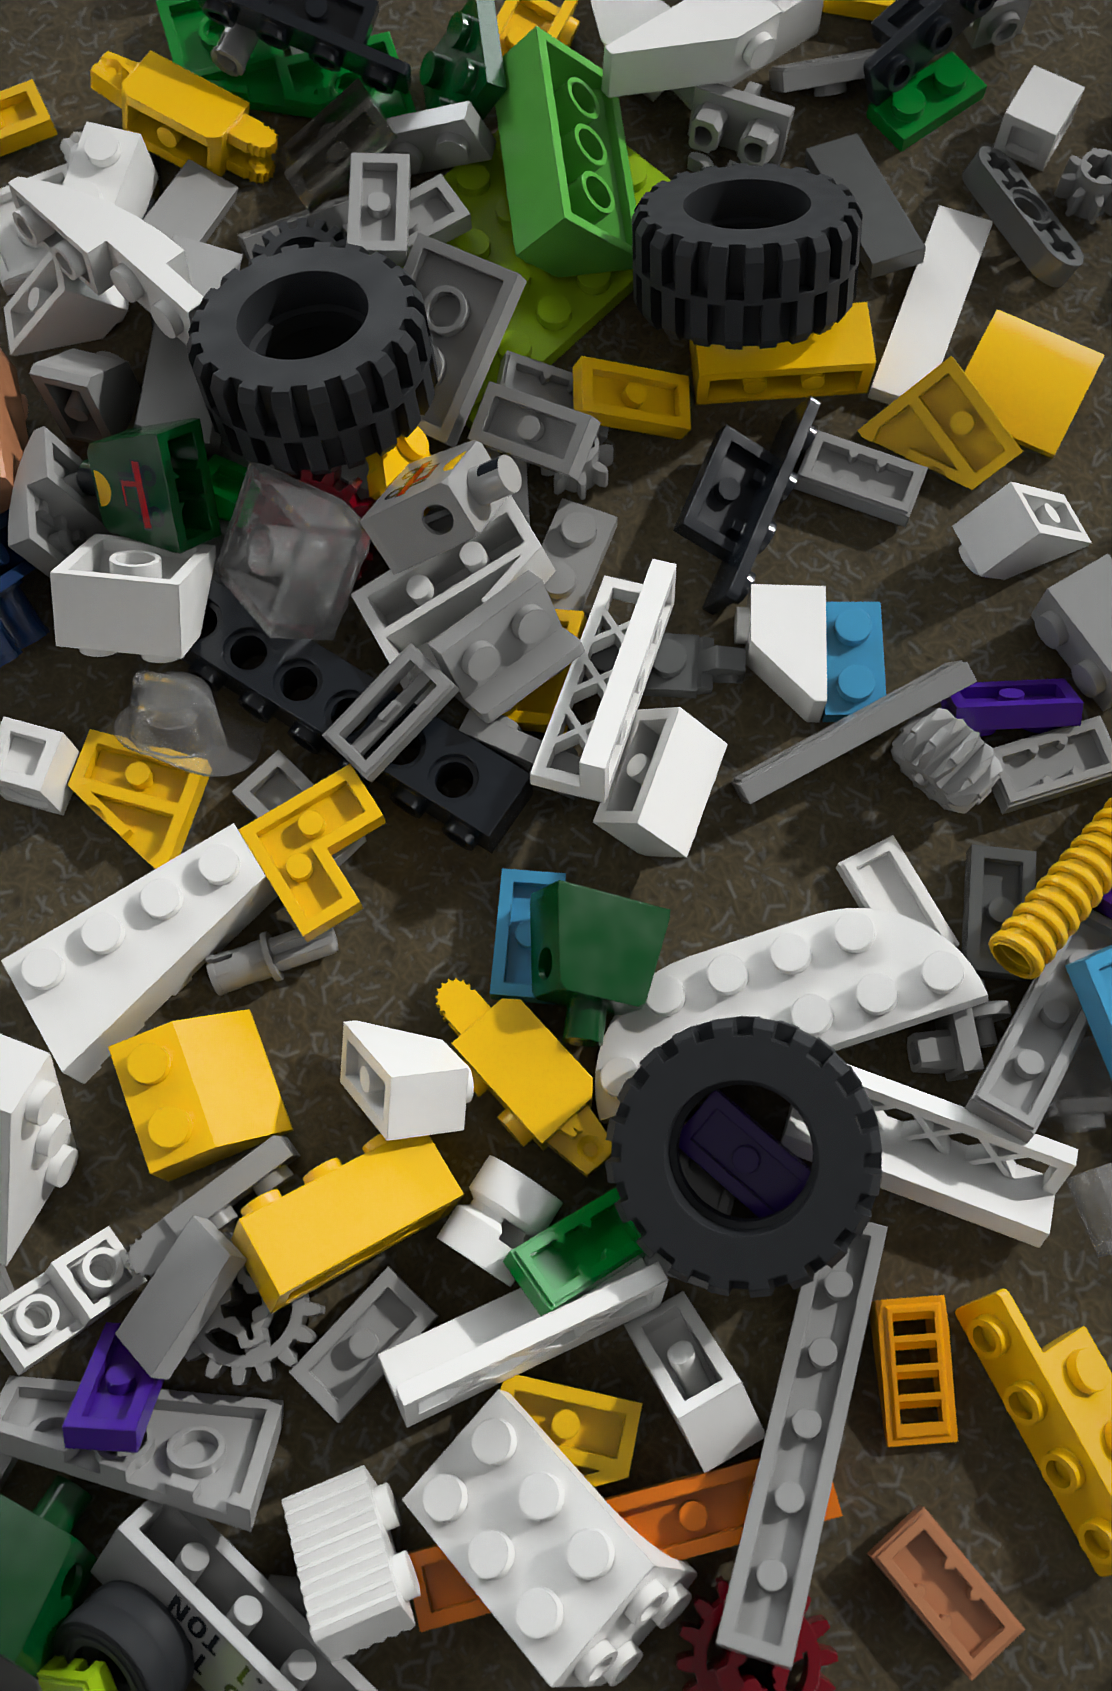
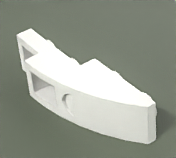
M18 176L8 182L16 207V211L12 213V216L19 231L31 244L37 245L40 243L53 255L56 263L67 277L72 280L79 278L98 296L115 285L119 293L131 303L138 301L147 309L157 326L166 336L172 339L177 336L187 345L189 339L188 331L195 311L200 310L199 306L203 296L191 286L184 249L161 231L137 216L82 191L46 181Z

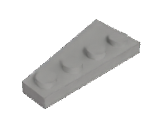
M9 1376L0 1393V1453L249 1532L252 1531L282 1430L284 1400L161 1389L138 1453L68 1449L64 1445L62 1425L81 1382Z

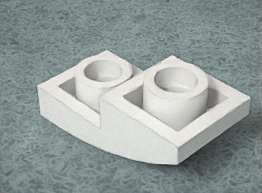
M109 1226L51 1262L44 1273L0 1300V1349L18 1376L85 1330L147 1282V1279L142 1277V1274L135 1275V1271L129 1269L130 1263L126 1262L128 1260L127 1251Z

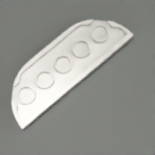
M845 908L811 915L686 957L654 973L648 998L643 1008L624 1015H614L604 1035L595 1071V1097L599 1120L603 1124L609 1123V1118L616 1115L620 1104L617 1096L626 1079L633 1077L641 1066L639 1062L655 1047H659L671 1039L672 1035L691 1026L715 1019L737 1016H760V1018L775 1021L781 1020L798 1026L806 1033L816 1038L819 1037L837 1051L988 1002V994L980 977L965 956L945 937L917 920L901 914L870 908Z

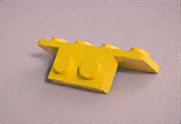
M1006 1289L997 1290L962 1305L955 1310V1315L1039 1467L1045 1482L1051 1489L1075 1533L1082 1550L1099 1576H1112V1373L1105 1359L1102 1357L1085 1325L1070 1330L1043 1348H1040L1011 1294Z

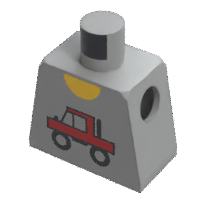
M472 440L408 464L359 522L395 575L463 544L482 533L506 498L521 489V474L518 466L510 456L501 455L491 459L483 444ZM428 507L430 511L424 516V510Z

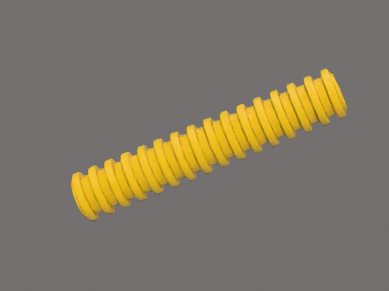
M1112 797L1105 802L1103 809L1094 815L1092 822L1083 828L1081 835L1071 842L1070 848L1060 855L1059 861L1049 868L1047 875L1037 882L1036 888L1025 896L1024 902L1014 909L1013 915L1002 923L1001 929L990 937L988 945L993 957L1011 974L1024 979L1039 977L1043 973L1045 965L1051 963L1057 951L1066 945L1069 936L1076 933L1080 923L1085 921L1089 917L1091 910L1099 905L1103 895L1109 893L1112 889Z

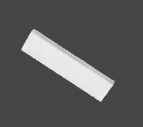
M939 205L925 242L924 261L916 266L868 398L890 405L943 362L993 221Z

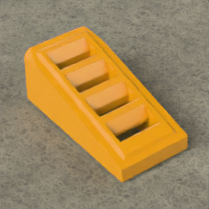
M945 1295L872 1301L869 1315L886 1447L958 1442L950 1334ZM925 1319L927 1334L894 1336L893 1321ZM929 1348L931 1363L896 1365L895 1351ZM933 1377L935 1392L898 1394L897 1380ZM937 1407L939 1421L901 1424L900 1409Z

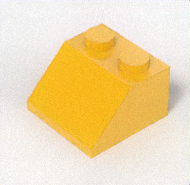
M250 1009L171 1021L108 1046L151 1175L169 1182L260 1145L273 1135L282 1136L294 1131Z

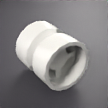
M489 1155L469 1186L474 1199L470 1205L456 1206L436 1238L511 1287L515 1279L503 1263V1260L509 1251L526 1242L530 1237H534L546 1230L563 1203L532 1179L498 1158Z

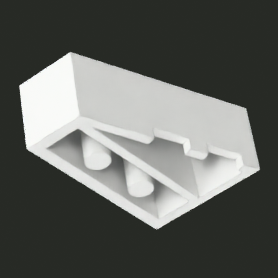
M511 495L506 498L482 533L475 538L395 575L389 570L353 592L351 596L389 664L412 643L442 672L428 645L429 642L528 570L541 578L544 584L556 570ZM416 665L400 681L403 689L422 671ZM433 682L414 703L419 705L437 685Z
M0 1034V1264L7 1266L54 1187L61 1188L70 1179L76 1167L79 1152L76 1149L70 1120L68 1119L50 1053Z

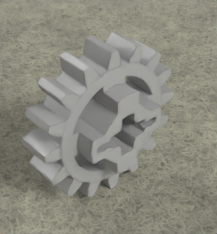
M224 1232L225 1237L232 1243L233 1233ZM243 1265L184 1357L187 1361H197L207 1355L210 1360L207 1364L205 1376L211 1379L219 1378L229 1366L231 1367L233 1385H247L252 1367L256 1368L257 1374L263 1382L276 1379L275 1361L277 1359H280L281 1362L289 1367H294L300 1361L298 1352L293 1347L297 1341L316 1342L317 1334L308 1328L306 1323L308 1317L325 1314V1306L310 1302L309 1293L273 1313L269 1312L262 1299V1305L252 1310L253 1323L248 1318L236 1317L234 1315V1306L243 1302V1289L248 1294L260 1295L245 1265ZM292 1306L290 1321L284 1333L276 1341L273 1327L282 1309ZM225 1330L237 1336L240 1348L245 1349L246 1355L227 1350L215 1340L212 1334Z

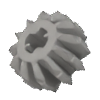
M929 707L918 716H912L900 729L901 733L892 742V757L900 765V772L909 777L914 787L923 791L929 800H935L945 810L965 814L975 804L979 805L992 792L991 788L998 781L999 775L1003 771L1000 760L995 757L993 748L980 738V733L973 731L963 719L955 718L946 709Z

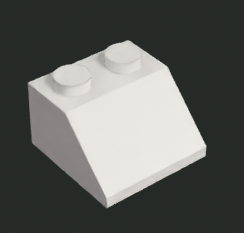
M94 534L50 572L56 646L79 648L80 653L92 657H104L120 652L139 654L143 660L152 663H168L182 659L201 635L216 558L215 545L200 544L179 554L124 536Z

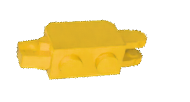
M151 50L140 63L107 51L101 56L99 62L91 68V88L122 109L123 130L141 134L148 151L180 168L190 159L220 177L227 170L244 179L248 178L250 182L253 181L256 184L268 182L269 178L273 177L275 161L272 160L271 154H275V149H277V134L274 133V129L272 130L269 126H264L263 122L249 116L250 103Z
M455 978L454 981L448 979L447 983H441L442 987L437 989L438 995L435 996L438 1001L436 1006L440 1008L439 1013L441 1016H444V1022L448 1021V1026L458 1036L451 1044L458 1057L471 1070L474 1093L480 1097L489 1090L500 1102L505 1110L497 1118L521 1146L524 1147L533 1139L543 1151L549 1146L585 1177L594 1173L612 1156V1142L606 1140L607 1132L590 1109L592 1107L593 1077L521 999H501L491 1008L476 990H470V984H465L464 980L458 981Z

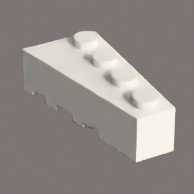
M233 823L2 959L1 962L62 1073L85 1084L110 1056L108 1046L133 1037L145 1026L144 1022L172 995H177L193 979L192 976L206 963L207 956L220 953L278 895Z

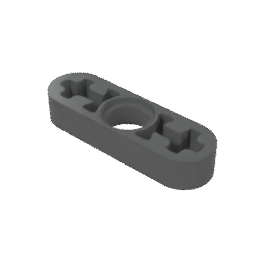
M981 147L962 172L964 184L1029 271L1037 279L1049 286L1062 287L1084 261L1080 247L1014 161L994 147Z

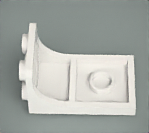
M498 1389L402 1499L550 1687L601 1686L606 1682L612 1687L619 1684L640 1662L643 1652L638 1646L656 1625L660 1629L670 1625L684 1611L692 1598L687 1589L695 1580L697 1572L689 1563L664 1554L636 1532L604 1500L516 1399L506 1391Z

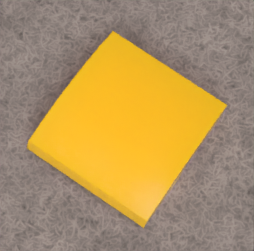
M997 309L965 370V374L1017 444L1053 459L1105 355Z

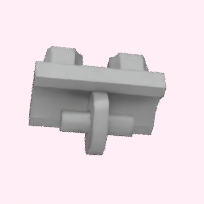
M749 81L744 91L718 83L696 86L688 136H690L689 146L705 153L716 150L718 145L737 151V157L741 160V163H748V166H763L764 163L768 162L780 164L786 151L787 136L795 107L761 97L762 85Z
M981 979V981H982V983H983V985H984V987H985V989H986L985 980ZM988 999L986 1003L934 1019L935 1031L911 1034L907 1037V1052L912 1072L945 1073L946 1081L948 1082L964 1080L968 1078V1074L982 1071L984 1064L980 1048L998 1045L993 1022L1011 1017L1012 1013L1009 1002L1005 1000L989 1001Z

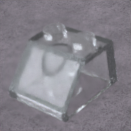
M250 462L214 572L270 638L333 640L342 615L348 607L349 597L361 565L368 554L371 539L359 522L361 518L344 500L262 463Z

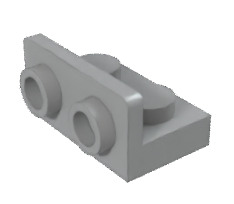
M529 570L428 643L442 672L460 689L455 698L485 723H491L503 713L511 710L519 701L550 678L559 674L566 666L585 652L581 640L562 627L543 580Z

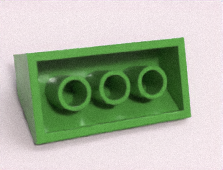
M535 26L502 57L507 90L495 104L515 255L524 262L534 265L557 278L633 269L632 216L636 208L619 97L608 98L603 93V69L538 26Z

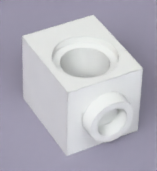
M1034 65L1006 110L993 147L1011 158L1043 171L1071 124L1085 87Z
M3 716L0 724V795L12 802L64 816L73 793L67 785L80 752L63 732Z

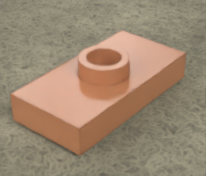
M918 1505L867 1552L880 1571L971 1681L1025 1630L925 1507Z

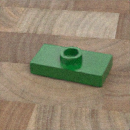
M616 1188L512 1249L503 1260V1263L540 1316L575 1301L647 1255L636 1243L641 1235L632 1221L623 1224L614 1205L620 1199Z

